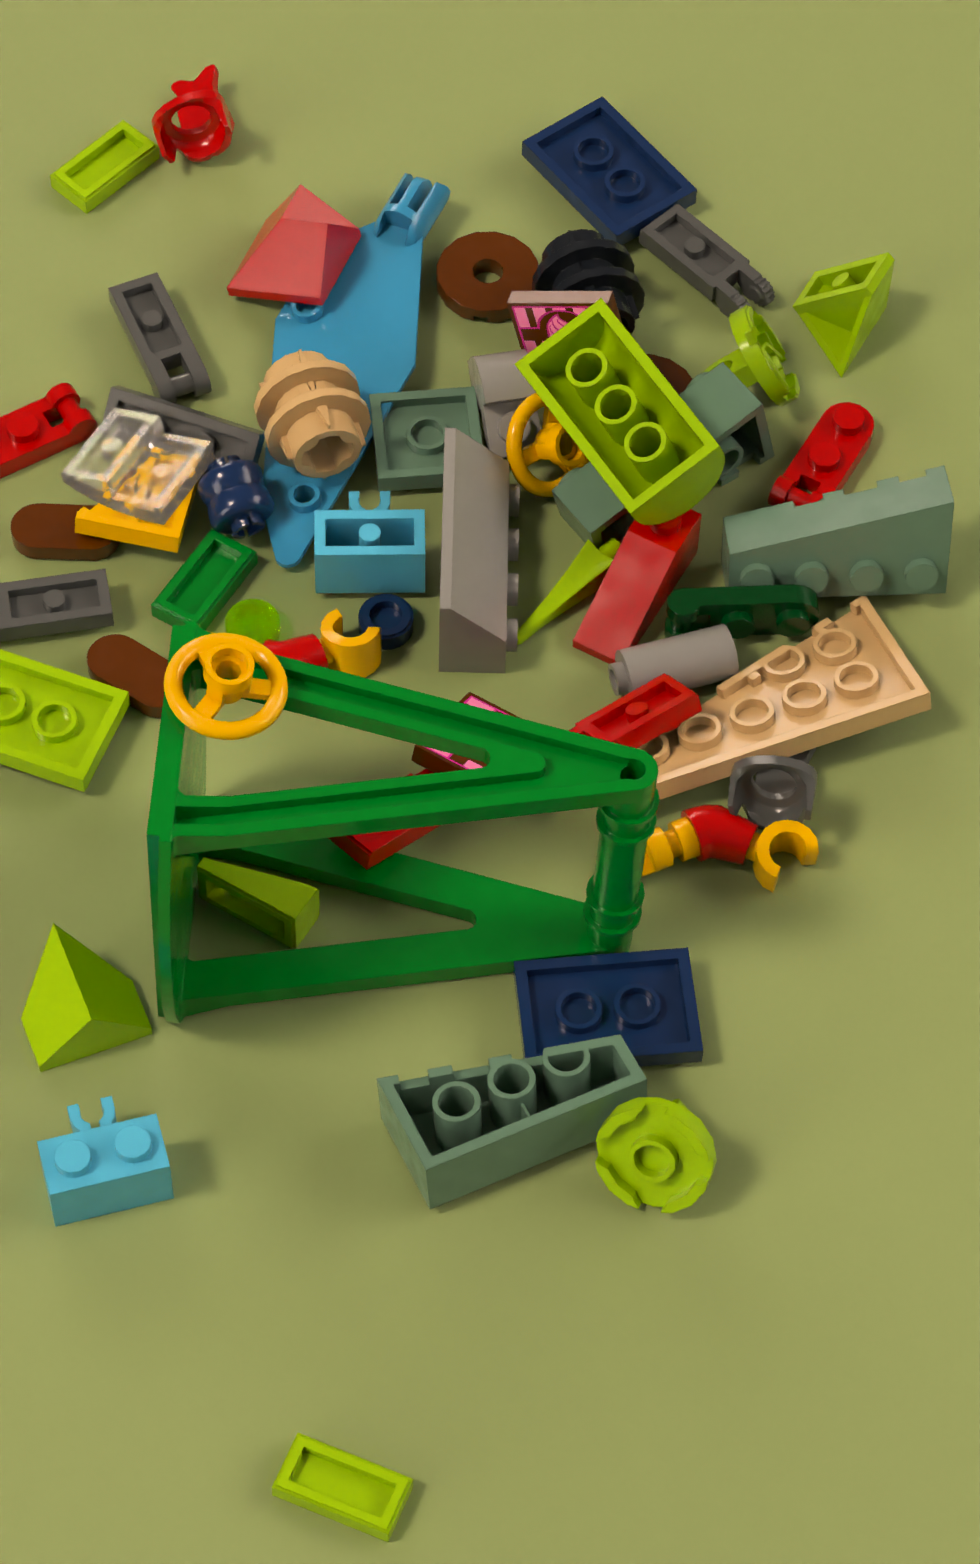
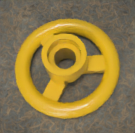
M537 393L527 397L518 406L511 418L506 436V453L510 469L517 482L528 492L540 497H554L552 489L558 486L563 476L572 469L582 468L589 460ZM544 407L542 429L536 434L533 443L522 448L523 433L528 420L538 409ZM539 459L550 460L565 473L554 481H542L536 478L527 466Z
M212 633L189 641L174 654L165 672L164 691L169 707L174 715L191 730L214 739L239 740L261 733L278 719L287 701L288 682L285 670L278 658L260 642L234 633ZM198 658L203 666V678L207 684L206 695L193 708L183 692V677L188 666ZM254 661L263 669L268 679L253 678ZM241 698L267 700L260 711L246 719L231 722L213 719L224 704L235 703Z

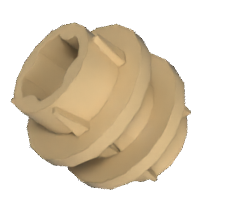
M299 349L297 352L285 355L274 362L266 371L264 382L259 383L260 390L254 403L256 419L259 427L265 431L264 436L270 455L280 464L296 468L303 476L326 479V477L338 474L350 467L359 457L362 447L366 446L365 437L371 425L369 409L366 402L360 397L355 374L345 364L329 360L323 354L315 351H302Z

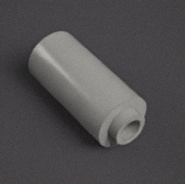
M725 624L617 650L615 662L608 665L610 683L616 696H625L663 673L668 674L687 688L693 689L725 681L739 672L735 644Z

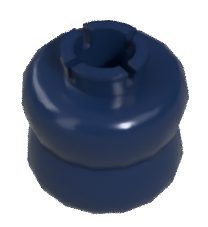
M237 455L227 456L228 463H225L224 457L208 465V472L202 476L198 483V491L203 503L208 507L212 528L221 534H232L233 538L242 539L245 538L244 531H247L248 537L264 529V521L274 511V501L270 492L264 486L261 467L252 460H240V457Z

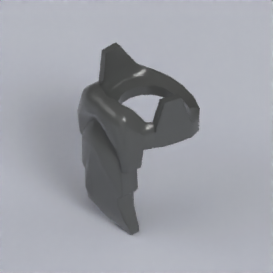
M817 747L790 757L756 755L735 762L730 777L727 804L730 814L737 816L742 806L748 820L758 824V829L762 830L775 821L793 820L802 823L804 819L811 820L817 788V772L813 766L809 765V762Z

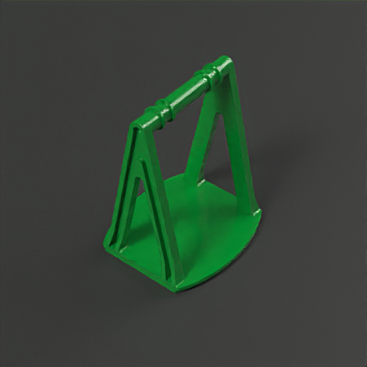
M185 621V626L173 625L168 664L183 645L197 637L212 633L202 630L198 621ZM275 655L285 670L288 682V697L283 710L482 761L487 766L476 769L234 796H205L206 736L191 730L174 715L169 707L164 691L147 827V850L158 1017H165L167 1023L181 1024V1021L186 1016L228 1006L513 973L514 961L624 953L629 951L633 930L639 925L642 915L641 907L645 891L641 878L647 840L654 833L657 822L656 814L660 804L659 793L656 789L658 777L657 762L646 751ZM198 658L188 666L183 677V692L193 708L206 695L207 684L203 678V666ZM254 661L253 678L268 679L263 669ZM241 698L264 705L267 700ZM598 807L596 824L600 832L595 871L587 884V898L585 902L399 853H394L366 870L328 839L330 837ZM203 857L247 862L461 919L474 925L469 929L198 961L188 959L198 878L197 865Z

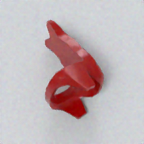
M214 64L205 67L194 81L178 80L171 85V89L177 97L164 104L155 112L152 118L154 134L162 157L170 164L175 162L176 151L186 156L192 162L201 163L210 160L213 156H219L231 144L235 123L225 103V99L218 92L219 72ZM175 112L178 114L181 127H177L171 121Z

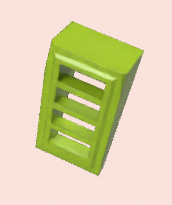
M204 857L197 865L200 898L291 948L298 947L319 917V889L313 886Z

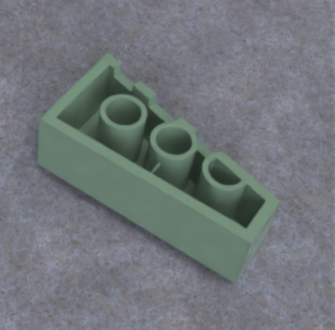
M723 362L710 372H703L697 375L688 384L686 390L679 394L724 452L725 464L722 474L717 481L721 487L739 477V470L736 467L752 458L760 465L775 456L763 404ZM590 462L582 468L578 467L566 473L558 486L552 489L560 516L584 543L589 539L599 548L610 537L622 543L634 518Z
M945 465L926 469V476L900 482L898 476L876 481L877 488L844 495V491L841 489L823 493L822 499L809 504L796 506L793 501L723 517L721 566L725 587L804 585L813 589L817 593V597L946 593L954 498Z
M621 1034L547 1047L543 1049V1055L536 1057L512 1059L511 1054L488 1058L489 1065L453 1071L452 1065L427 1069L428 1076L399 1081L398 1075L376 1078L381 1119L429 1209L438 1207L596 1141L598 1131L604 1120L618 1105L637 1097H647V1078Z

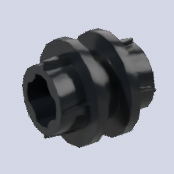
M588 229L568 230L567 233L556 237L550 242L542 253V262L540 265H537L538 268L532 277V291H613L622 324L632 334L635 329V319L640 318L639 313L644 307L645 292L642 284L634 274L635 265L626 247L613 240L605 239L602 234Z

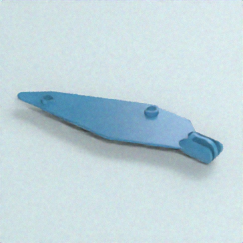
M404 173L377 220L359 228L361 238L323 306L292 302L284 304L275 319L272 364L285 355L297 352L299 349L302 351H315L323 354L329 360L345 364L355 374L360 397L367 404L370 419L369 394L401 392L416 368L423 241L449 200L451 191L446 185L436 182L432 187L430 180L422 177L413 178L411 174ZM393 402L381 404L383 422L390 412ZM372 419L367 436L365 437L366 446L362 447L357 460L344 471L326 477V479L303 476L296 468L280 464L270 455L266 444L263 474L264 486L270 492L274 501V511L266 520L274 556L279 566L292 568L301 562L314 540V510H331L373 440Z

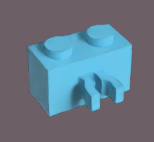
M349 491V510H314L316 593H425V509L390 510V491H380L379 506L374 508V510H365L360 505L359 491Z
M112 1096L100 1098L103 1117L99 1120L100 1127L91 1129L90 1123L81 1118L79 1104L67 1106L73 1133L37 1141L43 1177L55 1227L174 1198L171 1169L157 1113L117 1122Z

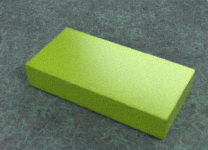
M122 120L50 175L51 187L88 214L160 158L159 146L125 120Z
M297 1433L273 1483L272 1495L389 1542L413 1489V1479Z

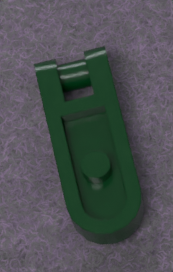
M794 584L676 589L668 596L666 608L668 617L665 620L664 636L668 638L720 624L727 626L733 639L745 638L749 635L781 634L787 637L800 636L817 624L820 618L817 593L804 585Z

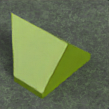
M889 252L815 271L792 306L841 378L887 307L895 261Z
M53 923L21 1016L22 1026L40 1072L152 1034L151 1025L133 981Z

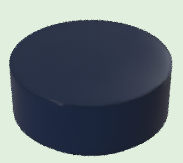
M375 595L366 600L359 610L360 635L363 634L368 626L381 627L382 650L399 648L412 636L413 610L406 600L397 595Z

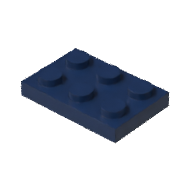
M603 96L522 141V156L605 239L613 240L621 245L638 237L641 229L674 205L679 204L686 209L696 203L697 189Z
M688 947L514 961L513 975L523 1059L543 1055V1049L547 1047L621 1034L640 1067L702 1062L703 1044Z

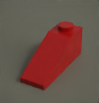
M690 509L675 519L656 525H644L635 520L633 521L573 639L572 647L610 664L615 662L617 650L636 646L697 553L701 513Z

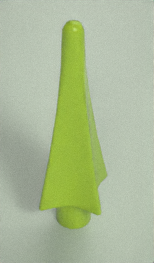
M610 537L603 545L597 548L588 539L547 597L519 627L517 631V645L524 643L560 614L598 591L621 543L615 538Z

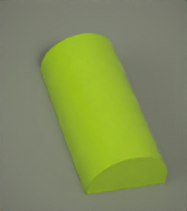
M602 298L515 363L523 377L638 523L656 525L679 517L698 504L711 491L720 478L725 464V455L720 445Z

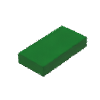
M211 529L151 604L152 616L171 626H185V621H198L200 628L206 630L257 565V552Z

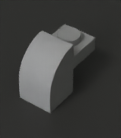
M525 349L472 356L467 361L471 386H474L476 392L478 413L482 415L486 446L503 459H507L506 436L511 418L518 406L527 397L536 393L515 366L516 362L528 354ZM538 410L530 417L526 424L522 448L533 443L536 434L541 430Z

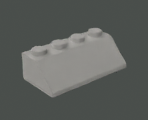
M445 428L439 672L505 673L506 651L517 652L518 619L507 618V606H518V573H508V561H518L519 528H508V517H519L520 484H509L508 461L457 428Z

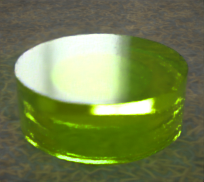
M260 599L242 600L228 610L225 617V633L243 635L262 644L266 639L279 641L281 633L280 617L277 610L266 601Z

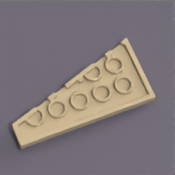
M860 596L850 602V612L834 622L826 617L811 627L812 636L796 646L782 645L722 682L716 686L717 695L701 704V712L682 722L678 728L659 735L637 749L646 751L657 762L658 777L656 789L661 800L730 777L734 763L743 758L756 755L790 757L930 710V691L868 598Z

